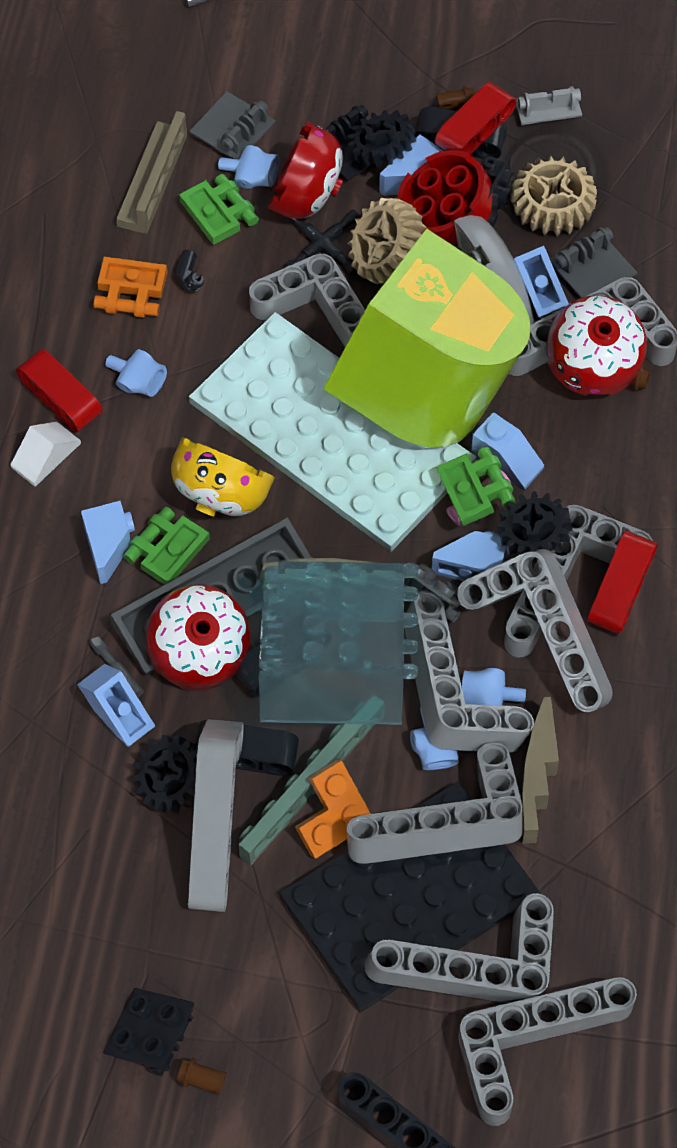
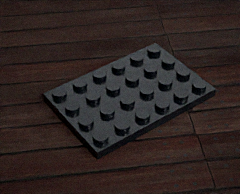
M456 782L418 807L468 801L471 798L459 782ZM503 844L367 864L353 861L347 850L280 892V899L361 1013L401 987L375 982L366 974L364 965L366 958L377 942L394 940L458 951L514 915L528 895L533 893L540 894L541 892L506 845ZM376 956L380 965L392 967V963L387 957ZM413 962V966L418 972L423 973L428 970L422 962Z

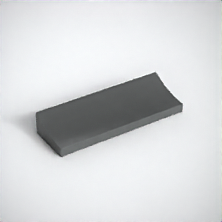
M287 517L112 613L109 623L131 653L143 675L146 676L155 671L146 652V627L154 608L167 594L188 585L203 584L213 586L231 595L243 608L247 618H250L297 591L259 580L264 563L312 557ZM196 625V630H197L200 634H206V633L202 632V631L198 628V626Z

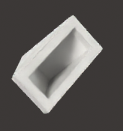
M58 422L30 426L11 463V468L36 487L81 444V441Z

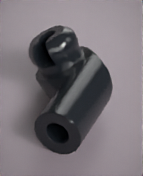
M183 250L175 270V278L186 291L198 292L204 284L203 275L198 276V272L193 271L197 255L191 250Z

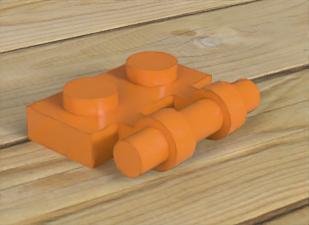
M104 257L98 279V290L109 292L107 297L95 296L94 308L105 309L106 313L117 314L118 311L134 313L135 317L145 318L146 315L158 316L160 304L149 303L148 299L149 297L162 299L168 273L167 265ZM120 294L137 295L136 301L119 299Z

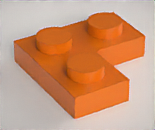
M339 759L308 777L324 808L295 826L309 854L315 859L347 839V824L351 819L371 814L345 765Z

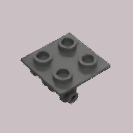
M226 91L193 126L189 133L229 158L240 159L245 147L248 145L255 146L276 123V120L267 115L268 106L265 102L258 101L249 105Z
M599 227L587 237L584 236L580 241L574 242L573 245L559 251L558 254L550 258L553 268L580 298L620 278H632L638 274L610 242V239L613 238V233L608 227Z
M412 561L409 564L396 562L395 566L406 573L403 575L400 584L402 592L412 598L419 591L427 590L434 592L443 602L447 621L449 620L454 623L458 619L461 611L457 608L461 604L457 597V586L449 582L445 584L436 580L437 573L422 563L417 565Z

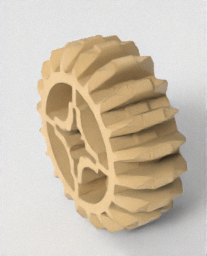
M550 155L546 162L539 157L535 161V165L527 162L525 169L519 170L517 178L512 184L511 202L514 206L515 216H521L522 225L531 223L532 232L541 228L544 236L548 231H554L556 236H558L561 230L566 231L570 235L573 227L581 229L584 221H589L593 209L596 207L597 189L593 185V176L587 175L586 167L577 169L576 160L570 164L566 163L564 156L560 161H554Z
M380 198L377 202L371 201L370 208L362 209V217L355 219L357 223L355 230H350L353 234V239L347 243L352 248L348 256L352 258V267L358 271V275L372 283L385 284L426 228L421 222L422 215L416 211V208L398 198Z

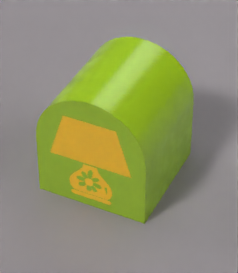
M426 229L368 304L323 389L400 439L427 447L453 445L465 439L474 430L528 343L530 319L527 309L516 291L503 278Z

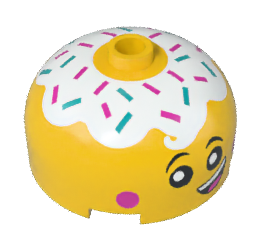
M184 437L180 440L171 464L172 479L177 489L185 497L198 503L195 508L196 510L214 517L216 511L229 516H243L255 511L266 499L275 478L262 470L259 471L257 476L258 470L247 463L200 443L195 444Z

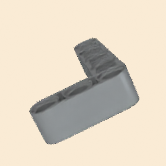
M326 254L313 255L253 282L249 288L251 314L260 320H267L275 312L281 315L316 300L344 347H346L365 312L364 307L331 256Z
M623 277L587 295L607 296L619 300L630 307L639 317L640 321H647V323L642 322L647 338L646 358L652 364L665 366L674 360L677 349V330L636 279ZM562 309L530 325L528 343L520 354L522 356H519L509 372L510 375L520 376L548 362L546 342L541 340H546L554 319Z
M569 505L567 507L571 522L580 526V528H573V531L569 532V543L561 542L562 550L567 555H557L554 553L555 550L550 552L556 557L567 581L580 552L610 564L625 530L651 541L653 540L648 533L585 507ZM605 536L610 538L611 541H602L599 537ZM538 559L533 570L540 575L542 563ZM548 589L545 596L546 601L554 607L556 595ZM525 590L522 591L508 619L504 638L506 651L510 655L519 658L531 654L542 633L535 612L527 608L531 606ZM516 633L525 634L527 638L517 639L513 635Z
M540 549L524 553L466 579L460 584L457 591L458 600L463 607L471 610L492 605L525 590L575 706L581 711L592 712L606 706L610 702L613 693L612 687L562 570L552 552ZM534 557L538 558L542 563L540 575L535 573L532 568ZM504 571H507L512 576L510 588L503 583L502 576ZM475 584L481 588L483 593L480 601L473 595ZM548 589L556 595L554 607L546 601L545 596ZM562 621L570 628L568 639L560 633L559 626ZM575 654L580 655L584 661L582 671L574 666L573 657ZM588 686H592L597 691L598 700L596 703L587 697Z
M419 591L414 596L403 618V624L429 741L435 747L443 750L478 751L486 743L497 742L507 747L509 752L518 751L534 726L532 715L526 709L517 706L465 704L443 602L438 595L431 591Z
M207 719L199 738L188 908L192 910L226 911L235 771L242 751L243 722Z
M490 742L484 744L478 750V783L482 799L361 815L351 819L347 824V843L350 858L357 863L367 864L516 842L522 835V802L507 747L497 742Z
M539 893L530 894L523 900L513 916L510 959L401 941L382 940L377 942L366 958L364 964L365 972L371 980L382 984L503 1003H512L540 996L549 983L553 905L550 899ZM526 909H531L538 913L540 920L530 918ZM524 944L533 945L538 955L528 953L524 948ZM376 956L387 957L391 961L392 967L380 965ZM419 961L425 964L428 973L418 972L414 968L413 962ZM449 967L460 969L464 979H458L451 975ZM485 973L495 974L500 984L490 983ZM521 978L531 980L535 985V990H529L524 987Z
M622 977L612 978L467 1014L461 1021L458 1038L480 1118L486 1124L499 1126L504 1124L511 1115L513 1093L500 1050L622 1021L628 1018L633 1010L637 996L634 984ZM621 994L628 1002L624 1005H617L610 1000L609 996ZM578 1002H584L591 1006L592 1011L583 1014L578 1012L573 1005ZM548 1010L554 1013L557 1019L553 1022H545L539 1018L538 1013ZM507 1019H513L520 1023L521 1028L516 1031H510L502 1023ZM471 1028H479L484 1031L485 1036L475 1040L470 1038L466 1032ZM487 1062L494 1066L495 1072L490 1075H484L477 1071L476 1066ZM490 1098H499L506 1106L500 1111H494L485 1102Z

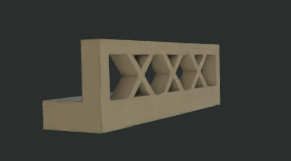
M176 111L171 124L157 121L117 216V227L145 234L148 233L187 138L185 113Z

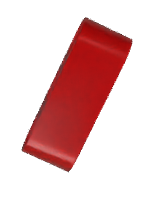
M487 82L444 123L436 135L435 144L444 150H460L471 155L512 114L517 99L494 83Z
M45 349L39 350L16 368V373L22 383L72 431L79 432L103 413L102 406L96 397Z
M625 530L592 605L588 622L615 634H621L654 558L658 543Z

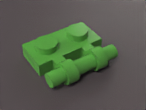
M224 174L216 177L214 182L217 187L212 188L205 180L179 194L180 203L213 245L240 231L238 219L244 220L248 226H254L259 221V218L254 213V206L249 200L243 199L239 194V187L236 183L228 180ZM222 200H229L233 206L227 208Z
M483 447L478 451L480 460L471 463L466 453L436 467L463 526L494 513L490 503L494 499H500L504 508H508L507 502L509 501L515 503L512 495L513 487L510 481L504 478L500 470L502 464L499 458L492 454L489 447ZM483 475L489 476L491 484L485 487L482 486L479 477Z
M164 507L159 514H154L148 520V527L140 536L136 535L128 544L129 548L123 554V558L130 564H133L139 556H145L146 558L141 562V570L164 585L176 579L210 540L209 532L183 515L175 524H172L170 521L175 516V513L168 507ZM158 535H164L156 546L151 544Z

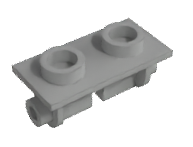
M569 86L568 89L554 90L552 94H547V92L523 93V97H518L516 103L521 125L581 117L582 112L579 105L581 92L579 88L574 89L573 86Z

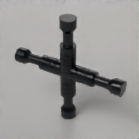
M352 209L346 214L344 220L339 224L335 223L324 233H321L312 224L306 223L302 219L285 217L291 224H296L301 229V233L312 242L301 250V254L298 257L286 262L284 268L316 255L320 251H324L334 261H339L343 264L349 274H356L357 270L352 267L353 260L345 257L343 251L333 241L344 233L343 230L346 227L356 223L355 219L360 218L358 212Z

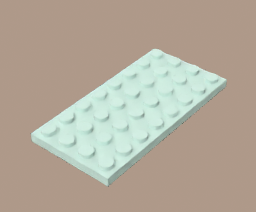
M275 312L189 396V402L382 547L392 552L447 494L436 467L466 453L471 463L476 462V456L458 443L444 447H427L400 439L325 391L323 388L339 358Z

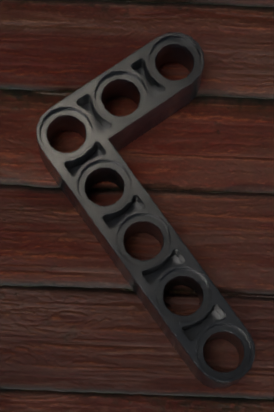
M351 1072L340 1079L337 1095L341 1110L386 1147L410 1148L405 1145L403 1139L407 1135L416 1134L423 1140V1144L416 1148H455L365 1075ZM350 1088H359L364 1092V1096L354 1101L348 1099L344 1093ZM379 1111H387L392 1114L394 1119L390 1123L380 1124L373 1117Z

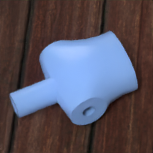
M248 145L245 147L240 159L221 157L218 167L219 170L236 172L234 182L241 188L250 189L256 186L272 187L279 171V158L277 155L263 152L256 146Z
M137 349L128 361L110 355L105 363L106 367L120 372L116 385L129 394L140 393L153 397L160 390L167 376L165 365L157 363L147 352Z
M487 668L481 671H464L462 691L465 704L502 706L503 701L525 703L526 689L505 687L504 671L497 668Z
M420 707L424 728L411 730L410 742L413 751L421 759L423 770L444 769L457 765L459 762L457 750L439 749L429 741Z

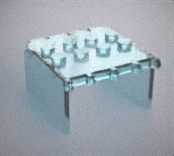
M278 561V566L266 567L264 569L263 618L261 622L259 667L265 670H259L260 722L402 725L403 679H413L418 676V667L415 664H404V654H415L418 651L417 641L404 639V627L412 628L418 624V616L415 613H404V601H415L418 598L417 588L405 587L404 578L416 577L418 575L417 565L412 563Z

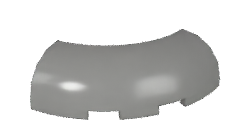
M469 215L454 220L460 249L503 278L523 301L529 315L530 325L535 323L531 301L523 278L511 253L496 230L481 216Z

